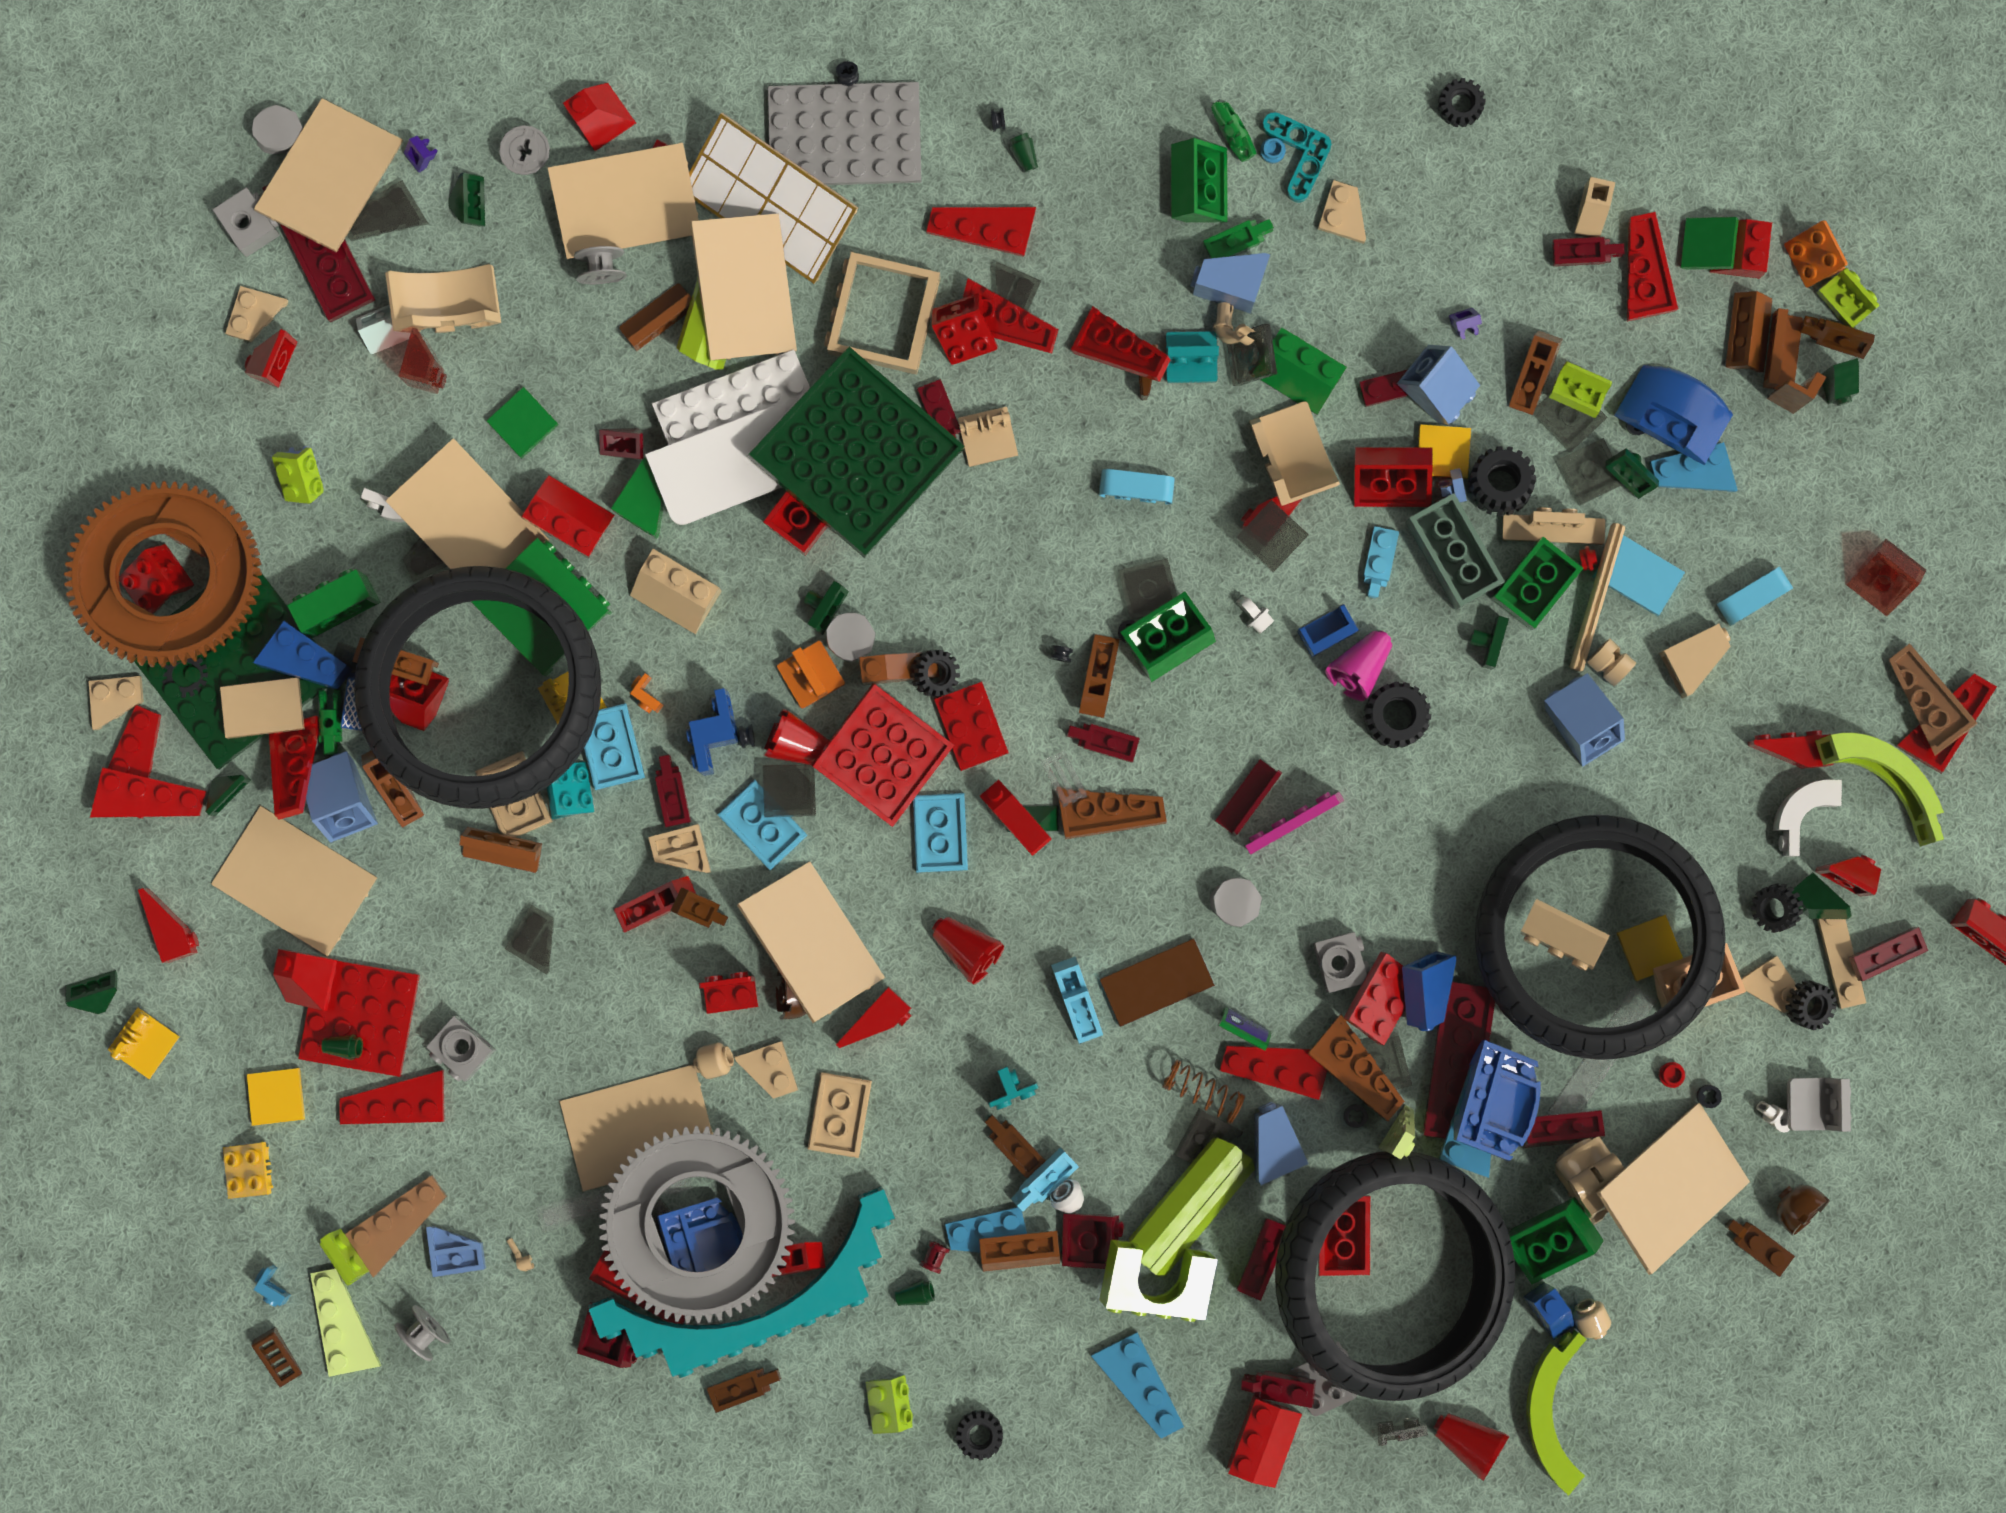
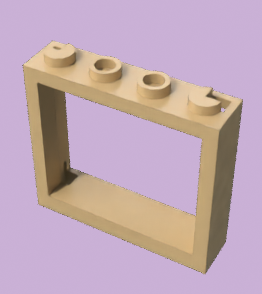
M851 252L850 258L845 259L843 264L844 283H839L836 298L840 299L838 307H833L830 318V322H833L832 331H827L824 346L828 347V354L840 357L848 348V346L838 344L857 264L928 281L909 359L904 360L851 347L869 364L917 375L938 291L940 272Z

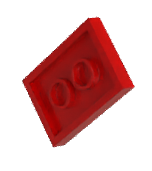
M982 682L934 699L948 738L954 745L953 751L961 771L1009 754Z
M1385 952L1379 953L1344 1016L1346 1021L1377 1044L1383 1046L1406 1007L1403 965Z

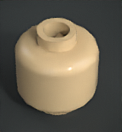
M717 1042L700 1047L697 1050L693 1064L697 1073H701L706 1079H713L728 1074L734 1064V1058L729 1047H725L722 1043Z
M1585 1299L1575 1306L1572 1316L1580 1334L1585 1338H1593L1595 1340L1603 1338L1611 1326V1319L1603 1303L1593 1299Z

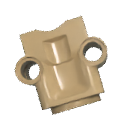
M1596 1137L1593 1140L1588 1138L1575 1144L1558 1157L1555 1164V1173L1567 1189L1569 1197L1576 1198L1592 1224L1595 1225L1603 1220L1604 1216L1608 1213L1597 1192L1622 1171L1624 1167L1614 1153H1610L1600 1137Z

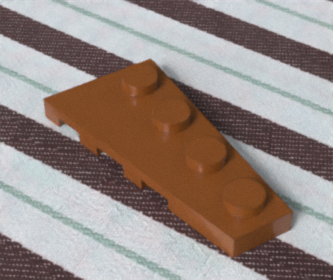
M1057 788L1065 840L1167 824L1163 797L1135 794L1122 795L1112 792L1098 793L1088 790L1074 791Z
M1339 1014L1307 1054L1385 1121H1389L1405 1101L1387 1076L1383 1074L1371 1054L1362 1045L1356 1033L1349 1027L1343 1015Z

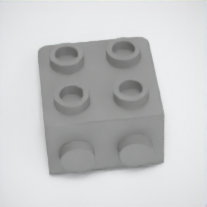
M1790 1078L1787 1081L1788 1128L1793 1131H1851L1850 1079Z
M1335 1342L1336 1345L1349 1357L1347 1351L1341 1347L1340 1343ZM1308 1362L1291 1369L1288 1375L1316 1380L1314 1404L1312 1408H1308L1313 1416H1319L1357 1397L1356 1394L1350 1393L1328 1381L1314 1370Z

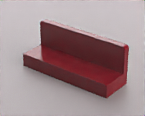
M1260 759L1215 822L1234 836H1237L1279 779L1282 772L1280 770L1276 771Z
M1602 1110L1538 1116L1523 1148L1573 1144L1588 1138L1593 1140L1596 1137H1600L1602 1140L1605 1137Z

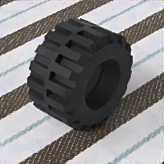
M1497 446L1494 452L1490 448L1486 450L1485 455L1481 454L1478 457L1468 482L1470 484L1468 489L1469 492H1472V501H1478L1477 507L1480 510L1485 507L1487 514L1491 515L1492 511L1497 512V516H1503V513L1506 512L1509 516L1515 510L1520 511L1524 504H1527L1535 487L1536 475H1533L1535 472L1534 465L1529 466L1530 458L1528 456L1523 458L1522 451L1518 450L1515 453L1512 451L1513 447L1508 446L1506 450H1503L1502 446ZM1494 471L1507 472L1514 478L1516 488L1506 492L1496 490L1489 483L1488 475Z
M1393 682L1392 684L1382 686L1370 696L1364 708L1365 716H1363V719L1367 724L1365 728L1367 732L1370 731L1372 734L1371 738L1374 741L1378 740L1380 745H1387L1390 748H1403L1416 742L1428 730V723L1432 715L1429 714L1431 706L1430 703L1426 702L1425 699L1427 697L1425 694H1421L1419 692L1420 689L1416 686L1411 687L1409 686L1410 683L1406 682L1403 684ZM1390 701H1402L1410 708L1412 720L1405 729H1392L1384 721L1383 709Z

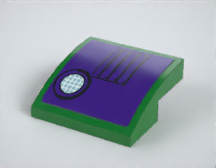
M1227 1007L1224 1008L1218 1026L1265 1051L1271 1038V1031Z

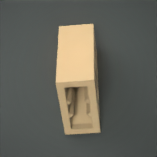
M1720 624L1659 653L1682 699L1694 693L1731 647L1729 644L1730 636L1724 627L1721 628Z

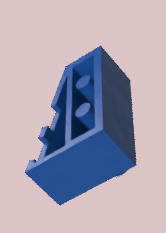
M283 621L253 662L259 667L336 690L339 689L353 670L285 621Z

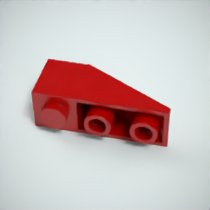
M1822 730L1807 731L1806 736L1796 737V732L1780 734L1781 738L1771 739L1770 734L1757 735L1755 740L1748 742L1749 747L1801 769L1834 765V763L1827 765L1822 763L1815 741L1831 735H1822Z

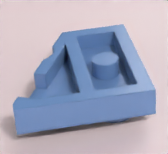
M434 1226L426 1227L433 1277L486 1269L483 1242Z

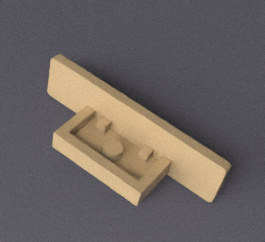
M1545 507L1537 508L1530 515L1508 516L1505 514L1502 520V539L1536 542L1539 538L1545 537L1548 541L1554 543L1602 545L1605 542V519L1585 518V513H1578L1577 509H1562V512H1552V508Z

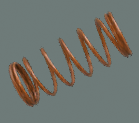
M1175 1060L1169 1077L1165 1078L1162 1088L1167 1089V1091H1170L1176 1082L1175 1080L1172 1083L1181 1060ZM1190 1065L1185 1066L1180 1072V1074H1182L1188 1068L1187 1075L1179 1095L1180 1098L1183 1097V1095L1188 1090V1087L1185 1088L1190 1074ZM1202 1071L1198 1072L1192 1079L1194 1081L1201 1074L1192 1104H1195L1200 1097V1094H1197L1203 1078ZM1211 1078L1205 1084V1087H1207L1209 1083L1213 1081L1212 1088L1204 1108L1205 1111L1208 1110V1108L1213 1102V1100L1210 1101L1215 1087V1078ZM1226 1084L1223 1085L1217 1091L1218 1094L1225 1087V1093L1220 1108L1218 1110L1217 1117H1220L1222 1112L1225 1110L1223 1104L1225 1102L1228 1091V1086ZM1239 1091L1235 1092L1229 1099V1101L1238 1094L1233 1112L1230 1111L1226 1120L1229 1124L1234 1121L1245 1099V1094H1240Z

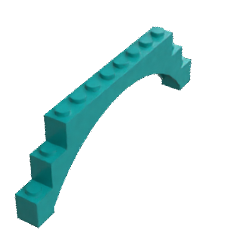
M880 1186L858 1195L860 1203L854 1221L844 1242L832 1260L806 1287L785 1302L761 1314L739 1321L710 1325H690L654 1319L635 1312L616 1302L614 1295L589 1305V1312L599 1338L605 1336L607 1340L615 1338L622 1334V1329H625L636 1358L640 1356L643 1359L649 1358L657 1354V1349L661 1348L672 1377L678 1375L679 1378H683L694 1372L693 1369L701 1365L704 1368L710 1367L718 1363V1358L728 1355V1358L737 1356L743 1352L742 1348L750 1345L753 1348L767 1343V1338L774 1335L783 1337L791 1333V1328L798 1325H801V1327L810 1326L816 1322L815 1318L823 1315L831 1317L840 1313V1308L850 1305V1307H855L864 1303V1298L869 1297L858 1267H871L878 1263L877 1259L882 1258L871 1228H884L891 1224L890 1220L895 1219L883 1187Z

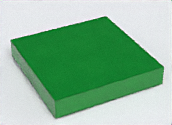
M1737 217L1686 218L1681 268L1686 270L1733 269L1739 219Z
M524 387L487 420L490 426L521 459L559 425Z

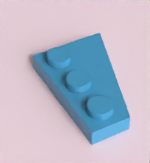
M1724 442L1716 444L1705 465L1683 453L1649 462L1652 474L1659 480V487L1727 492L1738 491Z
M1018 1207L945 1224L950 1249L981 1253L979 1239L1027 1234L1023 1213Z

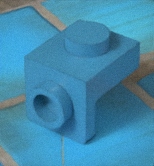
M272 1265L266 1269L262 1268L255 1278L257 1285L254 1291L264 1296L263 1300L266 1303L276 1307L277 1305L286 1304L291 1294L270 1282L277 1269L276 1266Z

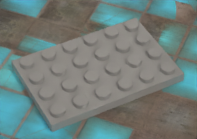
M919 82L853 84L852 86H844L842 84L768 86L769 145L825 185L922 183Z

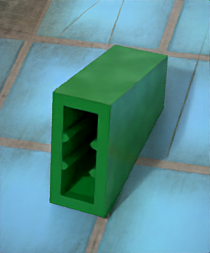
M643 458L611 509L617 515L657 539L660 534L664 501L646 458Z

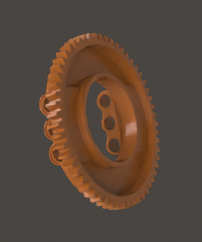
M166 481L162 482L160 488L157 487L155 482H152L149 490L144 484H141L140 492L131 487V495L120 491L121 499L119 500L115 496H111V505L102 502L103 511L97 508L94 509L96 518L86 517L90 525H80L84 534L75 533L74 536L79 542H71L70 544L75 552H67V556L73 561L65 562V566L71 571L64 573V576L70 580L64 583L65 587L70 590L66 593V596L72 600L69 602V606L72 609H76L72 613L76 619L80 618L77 622L81 627H85L84 631L87 635L92 634L90 638L95 643L100 641L98 645L102 649L108 647L107 651L111 655L117 652V656L121 660L127 655L129 663H133L137 658V662L141 666L148 660L150 667H154L156 662H159L161 667H165L166 662H170L174 667L177 661L180 660L184 665L187 664V659L192 658L195 662L200 654L205 658L209 650L215 653L218 644L224 647L226 645L224 642L226 638H234L232 635L234 630L241 631L238 625L240 622L247 623L244 616L245 614H252L249 606L256 605L257 603L253 596L260 593L255 586L261 585V581L257 576L262 575V571L257 567L262 565L259 558H255L260 555L258 548H254L257 546L255 539H250L253 537L251 530H246L248 528L245 521L240 522L242 517L239 513L234 514L233 506L227 507L224 499L218 502L219 498L215 493L209 497V492L206 489L200 493L196 485L190 490L188 484L184 483L181 489H179L177 482H173L169 488ZM159 534H165L201 557H206L210 565L209 581L202 596L188 609L170 616L153 615L125 599L119 587L120 568L129 551L144 539Z

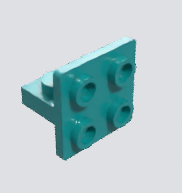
M1215 331L1166 333V355L1171 359L1166 368L1167 383L1217 382L1219 346H1217Z
M586 762L573 763L560 778L547 787L552 820L576 814L595 812Z
M1009 1066L1003 1067L998 1070L1007 1094L989 1101L988 1105L990 1108L995 1106L997 1110L1010 1106L1012 1104L1011 1099L1020 1096L1022 1101L1036 1095L1035 1089L1039 1088L1038 1083L1035 1082L1017 1089L1016 1085L1020 1084V1080L1016 1070H1010Z

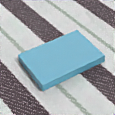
M1623 535L1608 587L1654 615L1659 616L1685 572ZM1597 567L1596 571L1594 572V574L1592 575L1593 578L1596 577V574H1597V571H1598V567Z
M627 703L599 710L592 734L584 747L595 790L645 778Z
M756 780L750 783L718 814L770 871L808 836Z
M964 793L917 795L913 800L916 872L968 870Z

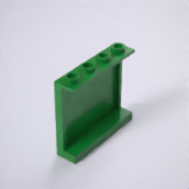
M536 538L505 569L525 574L554 590L573 608L589 632L607 614L610 615L612 613L607 608L610 603L601 594L596 596L590 590L592 584L583 575L578 578L572 572L575 567L565 557L560 560L554 554L557 549L547 539L543 542ZM482 600L471 602L542 675L547 676L554 670L552 667L565 656L555 632L533 613L500 601Z

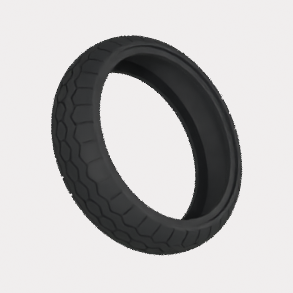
M467 566L449 569L426 577L404 590L387 605L373 623L360 650L355 671L354 695L356 712L363 735L373 754L382 766L408 789L429 800L452 807L485 809L505 806L529 798L547 788L571 767L583 751L594 729L600 707L601 671L592 638L583 621L560 595L545 584L525 574L499 567ZM482 600L509 603L523 608L543 620L555 632L562 645L567 660L569 687L561 719L552 735L538 751L528 759L507 770L483 776H461L434 769L419 761L411 753L394 724L390 706V681L398 654L411 634L422 623L446 608L464 602Z
M1585 815L1554 822L1535 831L1519 842L1500 861L1491 874L1479 902L1475 923V947L1480 972L1490 995L1503 1014L1519 1030L1536 1042L1563 1054L1586 1059H1619L1647 1052L1668 1042L1682 1032L1700 1014L1710 999L1720 977L1725 954V924L1719 899L1707 874L1695 858L1677 841L1658 829L1632 819L1610 815ZM1601 848L1617 850L1638 857L1655 867L1672 883L1686 906L1693 933V953L1687 977L1671 1001L1654 1014L1640 1021L1607 1028L1588 1027L1566 1021L1553 1015L1534 1001L1524 990L1512 970L1505 947L1504 928L1506 915L1513 897L1522 883L1537 868L1549 860L1571 851Z
M1387 1151L1371 1153L1349 1160L1328 1172L1298 1202L1287 1221L1278 1247L1275 1266L1277 1303L1286 1331L1299 1353L1314 1370L1334 1385L1350 1393L1370 1399L1404 1401L1422 1398L1442 1391L1463 1379L1482 1362L1497 1342L1506 1324L1513 1301L1515 1288L1513 1247L1507 1227L1491 1198L1471 1177L1460 1169L1436 1157L1417 1152H1411L1408 1157L1403 1156L1402 1159H1398ZM1392 1185H1425L1442 1196L1451 1205L1467 1232L1473 1257V1277L1466 1306L1459 1320L1447 1336L1428 1352L1414 1359L1392 1365H1371L1354 1361L1330 1337L1318 1309L1315 1277L1323 1243L1337 1219L1353 1203L1365 1195Z

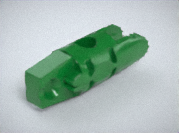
M1228 102L1213 103L1211 107L1212 114H1214L1218 127L1228 145L1241 162L1250 160L1257 153L1240 117Z
M318 690L319 742H324V755L337 754V742H342V690H334V710H327L326 691ZM331 718L333 725L328 727L327 722Z

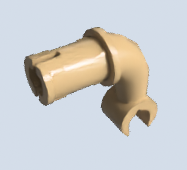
M1227 302L1219 303L1217 305V319L1213 325V330L1220 341L1226 344L1241 342L1244 345H1250L1254 340L1247 335L1255 331L1245 324L1238 325L1233 331L1231 321L1234 306Z

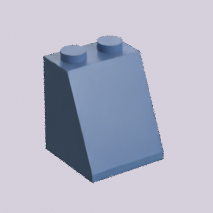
M1260 253L1204 259L1202 267L1196 266L1190 287L1195 288L1193 295L1216 303L1227 302L1233 305L1234 309L1251 314L1270 254Z
M1429 344L1397 383L1435 421L1447 425L1453 423L1459 417V411L1465 404L1473 400L1476 390L1480 387V384L1451 346Z
M1588 673L1582 677L1574 678L1569 682L1568 686L1560 691H1553L1544 700L1546 712L1582 767L1625 740L1624 718Z
M347 751L334 754L328 759L312 764L306 801L312 822L330 843L378 824L355 761Z
M1272 1102L1258 1107L1259 1112L1254 1114L1255 1179L1260 1185L1309 1164L1283 1106L1280 1104L1275 1105Z

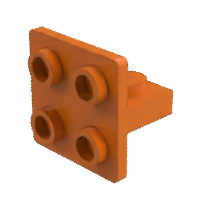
M1826 220L1820 221L1784 244L1806 288L1840 273L1848 265Z
M817 641L803 650L801 647L792 652L793 656L777 665L779 672L801 709L808 707L845 685V681L821 641Z

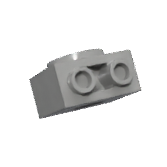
M247 187L212 209L238 249L246 257L280 236L276 229L279 226L278 222L254 211L261 197L257 192L253 194ZM245 219H249L248 226L240 228V223Z
M1355 932L1313 943L1326 993L1363 984L1370 971V967L1367 961L1363 962L1361 956L1364 946L1360 936L1356 937ZM1335 956H1340L1344 960V967L1339 971L1332 967L1331 962Z
M453 1016L426 1047L431 1051L429 1056L438 1064L443 1062L449 1067L448 1073L459 1082L461 1079L464 1082L469 1081L496 1051L491 1044L459 1016ZM462 1039L466 1040L469 1044V1049L465 1054L458 1050V1043Z

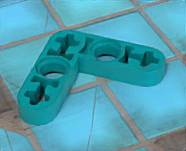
M1269 113L1264 118L1262 125L1265 134L1269 137L1280 139L1283 143L1304 152L1287 189L1289 199L1293 202L1301 203L1310 195L1330 152L1331 140L1326 134L1280 113ZM1276 119L1280 127L1285 128L1286 124L1290 126L1287 128L1286 135L1282 136V129L1276 127L1273 131L1267 122H1273ZM1295 129L1302 131L1304 134L1303 140L1300 142L1293 141L1290 138L1291 131ZM1323 140V146L1326 149L1322 148L1316 158L1313 156L1316 145L1313 143ZM1306 162L1313 163L1316 166V172L1311 175L1304 173L1302 170L1303 164ZM1301 178L1308 180L1303 186V191L1306 193H1300L1299 196L1294 195L1295 190L1292 187L1297 188Z

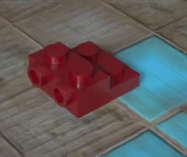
M1064 1213L1062 1266L1105 1269L1111 1240H1119V1237H1122L1124 1232V1225L1122 1221H1119V1215Z
M588 1308L577 1354L619 1368L631 1367V1364H634L638 1359L635 1356L625 1329H622V1334L608 1340L606 1336L599 1338Z

